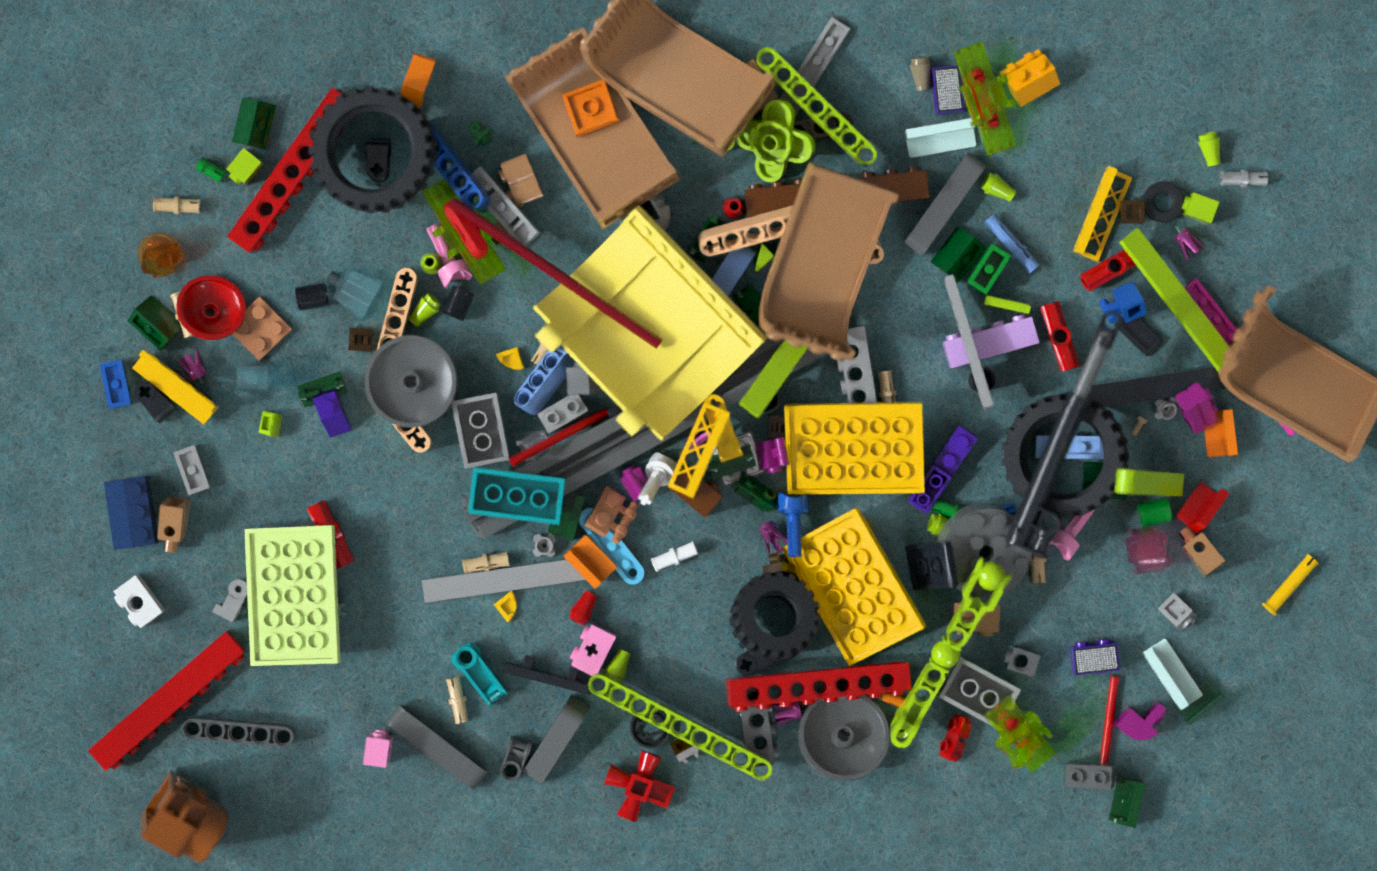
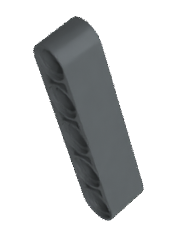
M968 152L910 232V235L905 239L904 244L922 256L987 165Z
M399 704L386 721V724L462 783L474 790L488 770L483 766H478L477 761L465 752L462 754L460 748L447 738L444 740L439 732L430 725H424L422 719L411 711L407 712L405 710L406 707Z
M192 717L185 721L182 727L184 736L195 740L287 747L296 738L295 729L286 724ZM190 722H195L199 725L198 733H192L189 730ZM213 724L221 726V735L213 734L211 729ZM236 726H241L245 730L244 737H237L235 735L234 728ZM258 728H263L267 731L268 736L266 739H260L257 736ZM281 730L289 732V741L285 742L280 739L279 733Z

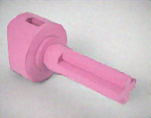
M433 224L431 227H428V234L444 265L438 271L444 288L446 289L452 281H469L473 275L466 260H455L440 225Z
M1094 510L1084 515L1074 516L1064 531L1059 529L1055 539L1051 541L1050 544L1055 545L1060 550L1063 559L1069 561L1080 547L1074 538Z

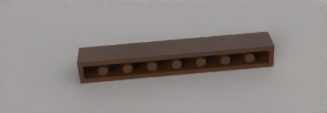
M920 167L907 168V173H898V170L884 171L885 175L876 176L875 172L862 173V177L858 178L894 190L899 194L896 202L929 198L927 172L921 171ZM795 180L794 185L786 186L785 182L771 183V187L762 188V184L749 185V189L744 190L747 218L794 205L802 180Z

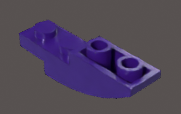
M959 424L924 474L925 493H912L908 502L927 514L951 480L956 469L977 441L978 436Z

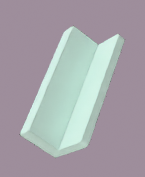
M974 118L906 129L905 136L909 157L914 158L975 147Z
M1166 639L1161 640L1143 652V655L1180 710L1202 697L1203 694Z

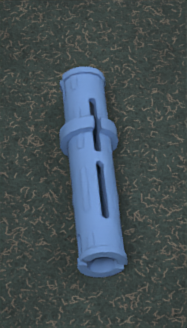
M996 213L984 222L1012 253V258L1017 259L1029 274L1040 265L1029 253L1028 247L1021 244Z

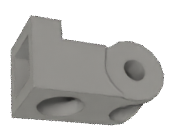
M236 579L230 583L228 588L229 594L223 605L217 603L212 611L213 613L231 622H235L248 597L247 581L244 579Z

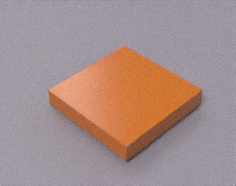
M603 79L562 94L577 137L620 122L607 83Z

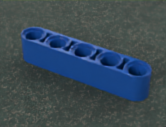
M431 123L433 136L439 144V149L436 152L438 155L437 161H434L433 165L465 205L479 211L487 209L490 204L489 194L438 129ZM452 160V168L447 170V162ZM465 177L466 185L461 188L460 180ZM479 194L480 201L475 205L474 197Z

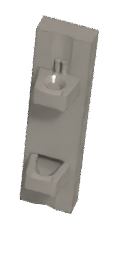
M479 166L472 174L490 196V204L487 209L512 237L528 246L541 232L488 172ZM518 217L520 218L516 225H511Z

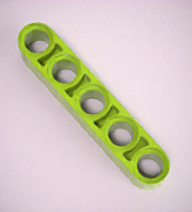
M1117 469L1115 492L1183 496L1185 474Z

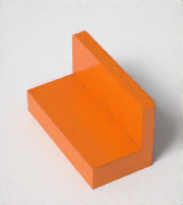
M1233 409L1216 411L1217 422L1209 427L1205 426L1206 429H1204L1207 457L1238 455Z
M584 535L563 556L595 589L617 568V565L588 535Z

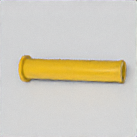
M1307 554L1266 603H1262V606L1271 614L1277 615V610L1315 566L1319 564L1314 559L1307 566V563L1313 558L1312 556Z

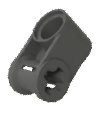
M511 735L501 767V775L505 780L515 781L519 778L528 759L532 742L525 743ZM507 765H515L518 773L515 776L507 775L505 772Z

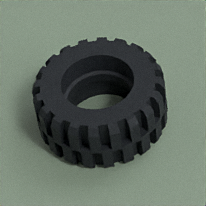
M776 571L775 574L765 572L759 577L755 576L736 595L730 610L732 614L729 619L730 626L734 628L732 631L734 639H739L740 643L738 645L742 649L747 648L750 656L754 657L757 655L761 661L765 662L768 659H771L773 662H780L782 659L789 660L796 654L801 653L812 641L818 630L817 624L820 622V614H817L819 604L818 601L814 602L813 597L815 594L812 589L808 591L805 588L807 584L803 580L798 582L795 580L796 576L792 574L784 576L783 572ZM767 597H774L786 602L792 609L795 617V625L792 631L782 637L771 636L762 631L757 625L754 616V610L759 601Z

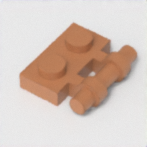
M606 486L603 488L584 526L602 537L606 536L608 531L614 534L611 541L619 544L621 539L625 538L630 522L634 521L637 515L638 504L630 502L628 508L622 506L625 497ZM617 514L623 517L619 525L614 523Z

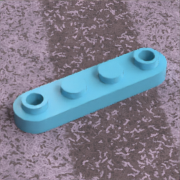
M593 508L583 510L579 523L585 532L617 565L615 570L628 584L639 583L644 577L643 566L622 540L619 544L611 541L613 533L608 531L607 535L602 537L584 526L587 521L586 517L590 515ZM631 568L637 570L635 577H631L628 573Z

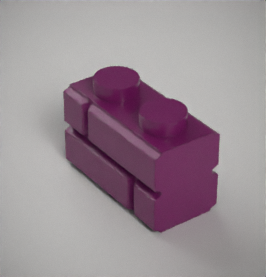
M1195 383L1188 387L1187 391L1184 390L1177 394L1176 401L1185 422L1194 433L1198 434L1206 429L1205 426L1209 427L1217 422L1215 412L1218 411V408L1212 400L1214 398L1207 387L1203 389L1199 383Z

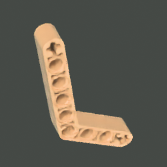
M793 205L706 229L698 237L700 250L706 256H715L782 237ZM774 221L781 222L776 228L770 227ZM752 227L759 228L754 234L748 233V230ZM730 233L737 235L733 240L726 239V236ZM711 240L712 244L707 245L706 241ZM879 240L875 246L876 251L872 254L870 264H877L884 257V251Z
M403 268L396 275L377 350L387 339L404 336L418 283L417 273L412 269ZM407 272H410L409 275L413 278L412 282H408L406 285L407 289H411L410 293L398 290V286L404 287L405 281L401 277L402 275H407ZM400 294H404L407 297V303L403 307H398L395 302L396 297ZM394 316H398L402 321L398 329H393L390 326V320ZM393 424L415 452L421 453L430 449L432 439L422 426L412 427L411 430L405 431L401 426ZM417 428L420 430V432L416 433L419 438H426L424 442L425 448L416 446L418 441L414 436L411 439L408 437Z

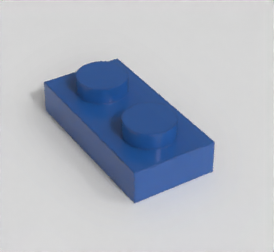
M124 360L99 364L108 409L131 405L132 399Z

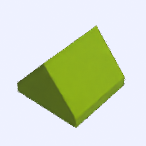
M263 411L259 433L279 437L283 415Z

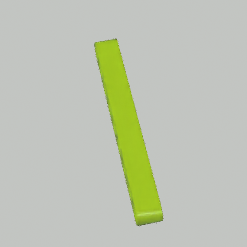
M595 673L591 676L588 684L589 689L593 694L756 779L765 780L771 775L772 766L770 761L758 753L604 673ZM602 678L606 686L598 690L594 688L593 680ZM623 689L626 697L622 700H616L613 696L614 690ZM637 699L644 700L646 708L642 711L636 710L633 706L634 701ZM663 710L667 717L663 721H657L653 716L654 712ZM682 720L687 724V728L683 732H678L674 728L675 722ZM696 732H705L707 739L704 742H697L694 738ZM725 742L728 746L727 750L719 753L714 749L715 744ZM743 752L747 754V761L741 764L736 762L735 756L737 753ZM765 763L768 766L767 772L764 774L757 773L755 771L756 765Z

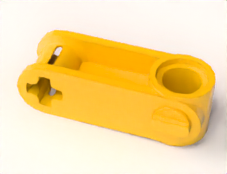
M712 394L704 400V402L711 404L710 400L715 399L716 402L721 404L717 408L727 411L725 403L719 395ZM707 408L705 412L709 424H713L716 422L719 413ZM729 417L716 444L721 463L743 456Z

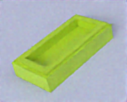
M988 295L983 300V305L1022 314L1030 313L1031 306L1029 304Z

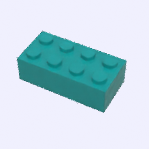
M474 467L468 514L559 525L561 523L566 478Z

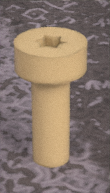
M1138 416V423L1131 434L1137 436L1142 425L1146 424L1148 420Z

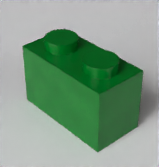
M990 244L965 284L982 295H987L1011 255L994 244Z

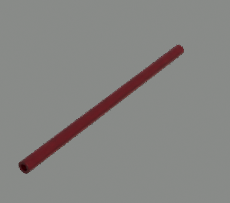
M453 197L447 205L449 208L655 349L661 344L662 339L457 198Z

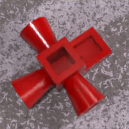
M641 750L638 770H633L631 775L611 763L603 785L626 788L624 795H627V798L617 812L618 816L638 822L641 801L645 803L649 801L664 808L668 807L675 786L651 777L662 759L660 756Z

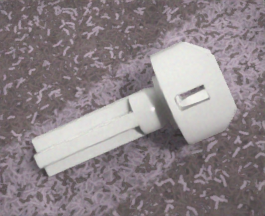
M654 453L646 465L645 474L648 481L638 497L642 500V505H645V503L650 505L660 486H667L677 466L675 461L661 453Z

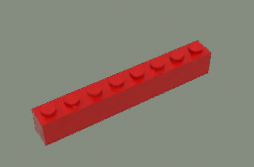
M229 630L226 631L93 745L88 752L105 771L110 768L115 770L124 762L122 757L127 753L133 755L142 747L139 743L144 738L149 741L159 732L156 729L162 723L165 726L176 718L173 713L179 708L184 711L193 703L191 698L198 693L201 696L210 688L208 683L214 678L218 681L228 672L225 669L230 664H233L235 667L245 658L242 654L247 650Z

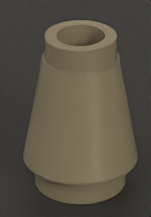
M929 57L912 58L909 66L916 91L929 90L932 62H929Z

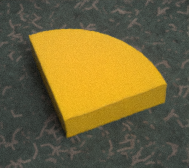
M518 347L496 354L498 360L506 367L515 370L524 369Z
M511 590L494 604L507 622L512 619L517 607L513 591Z

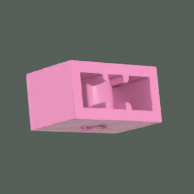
M593 623L590 628L585 626L580 636L583 642L580 648L575 646L570 656V659L573 660L571 666L591 676L598 673L617 635ZM592 643L596 644L595 649L598 652H593L592 655L587 654L588 649L585 647L587 645L591 646Z
M375 729V732H371L366 739L363 765L386 768L391 760L394 735H388L389 731Z

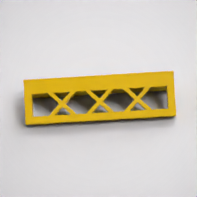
M1108 166L1104 172L1072 251L1096 262L1100 259L1119 212L1120 201L1124 199L1132 177L1118 172V169ZM1115 176L1126 179L1123 188L1117 192H1114L1111 187ZM1118 193H1120V196H1119L1118 201H1117L1115 195L1118 194ZM1112 196L1116 206L1113 211L1105 214L1103 209L1106 198ZM1112 214L1110 220L1108 221L1107 216ZM1104 217L1107 228L1105 232L1097 235L1094 227L1097 220ZM1103 235V238L1100 243L1098 237ZM1092 239L1096 240L1099 247L1096 255L1085 252L1088 242Z
M142 350L139 354L140 359L132 369L205 425L219 406L148 350Z
M704 402L667 487L689 497H694L730 415L729 412ZM707 408L719 413L716 422L706 426L703 419ZM702 420L704 427L698 429L700 422ZM714 426L711 434H709L707 428ZM705 430L708 441L706 444L697 447L694 436L697 432ZM693 442L695 448L689 450L690 445ZM705 447L700 456L698 449ZM696 451L699 461L697 465L688 468L684 460L686 454ZM682 464H684L685 470L679 471ZM695 468L694 473L691 477L689 470ZM687 472L690 479L687 489L674 484L677 475Z

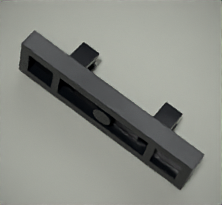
M527 654L523 666L509 662L504 663L503 673L591 695L589 683L576 680L579 669L570 666L567 677L532 669L535 657Z

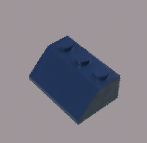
M149 476L104 482L114 550L159 543Z

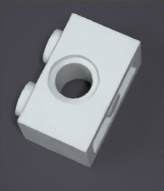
M139 574L113 591L116 594L114 599L121 608L125 607L129 612L128 618L134 626L138 625L142 628L166 611ZM135 596H139L143 600V606L140 609L133 605Z

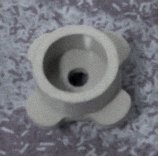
M1174 397L1164 400L1162 398L1158 399L1155 402L1157 409L1154 416L1157 419H1172L1177 413L1176 399Z
M537 534L534 536L535 549L533 554L535 556L547 555L552 557L555 555L554 542L556 538L554 535L541 536ZM543 543L547 545L545 548L542 547Z

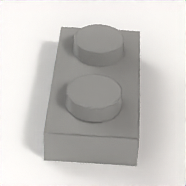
M196 445L173 452L188 495L211 488Z

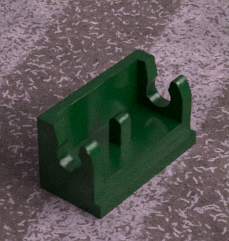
M1118 776L1108 820L1116 824L1136 828L1145 789L1143 781Z

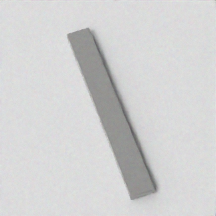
M565 559L495 569L488 572L481 571L422 580L424 601L427 603L586 579Z

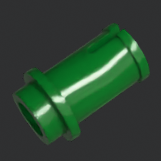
M202 157L195 168L199 170L198 173H204L217 181V183H220L221 178L226 173V170L210 162L208 157L206 159Z
M937 498L932 512L951 518L961 507H959V504L954 505Z

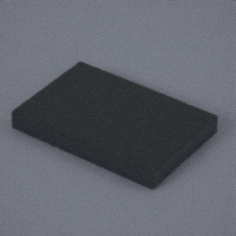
M951 541L905 546L913 590L959 586Z

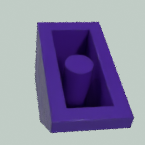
M336 388L314 395L315 407L330 438L352 430Z

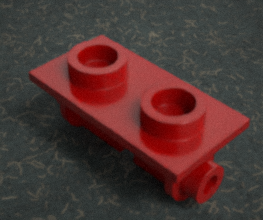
M954 713L948 722V731L945 739L940 744L939 756L954 762L961 759L966 744L959 740L960 737L968 739L973 724H971L972 719Z

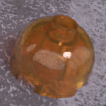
M157 232L146 236L140 242L137 249V260L143 273L151 274L154 278L166 277L176 271L175 267L180 261L182 263L184 261L185 254L180 243L168 233Z

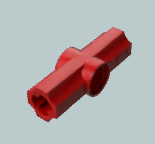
M1122 250L1079 276L1083 286L1088 292H1091L1136 266V264L1127 252ZM1110 261L1118 264L1117 272L1110 270Z
M1059 301L1041 306L1040 311L1060 372L1080 366L1071 340V332L1067 328ZM1057 330H1062L1065 334V340L1062 343H1058L1054 339V334Z
M325 500L306 508L315 526L334 525L336 569L355 561L345 541L344 532L341 533L339 529L340 524L337 520L335 521Z

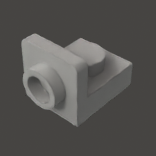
M1175 593L1158 608L1180 632L1183 629L1187 630L1195 622L1196 614Z

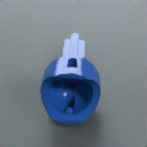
M783 493L778 494V513L787 516L788 557H802L800 515L809 512L808 493L800 498L788 497Z

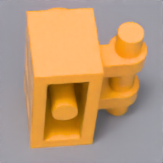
M1039 49L1032 53L1024 54V58L1015 63L1007 64L1006 68L999 72L1002 79H1006L1009 91L1020 107L1060 85L1056 69L1045 54L1042 55Z

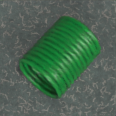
M1167 498L1140 503L1137 506L1140 522L1144 528L1172 521L1171 507Z

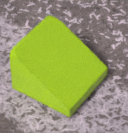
M763 244L761 245L755 266L756 272H759L774 258V255Z

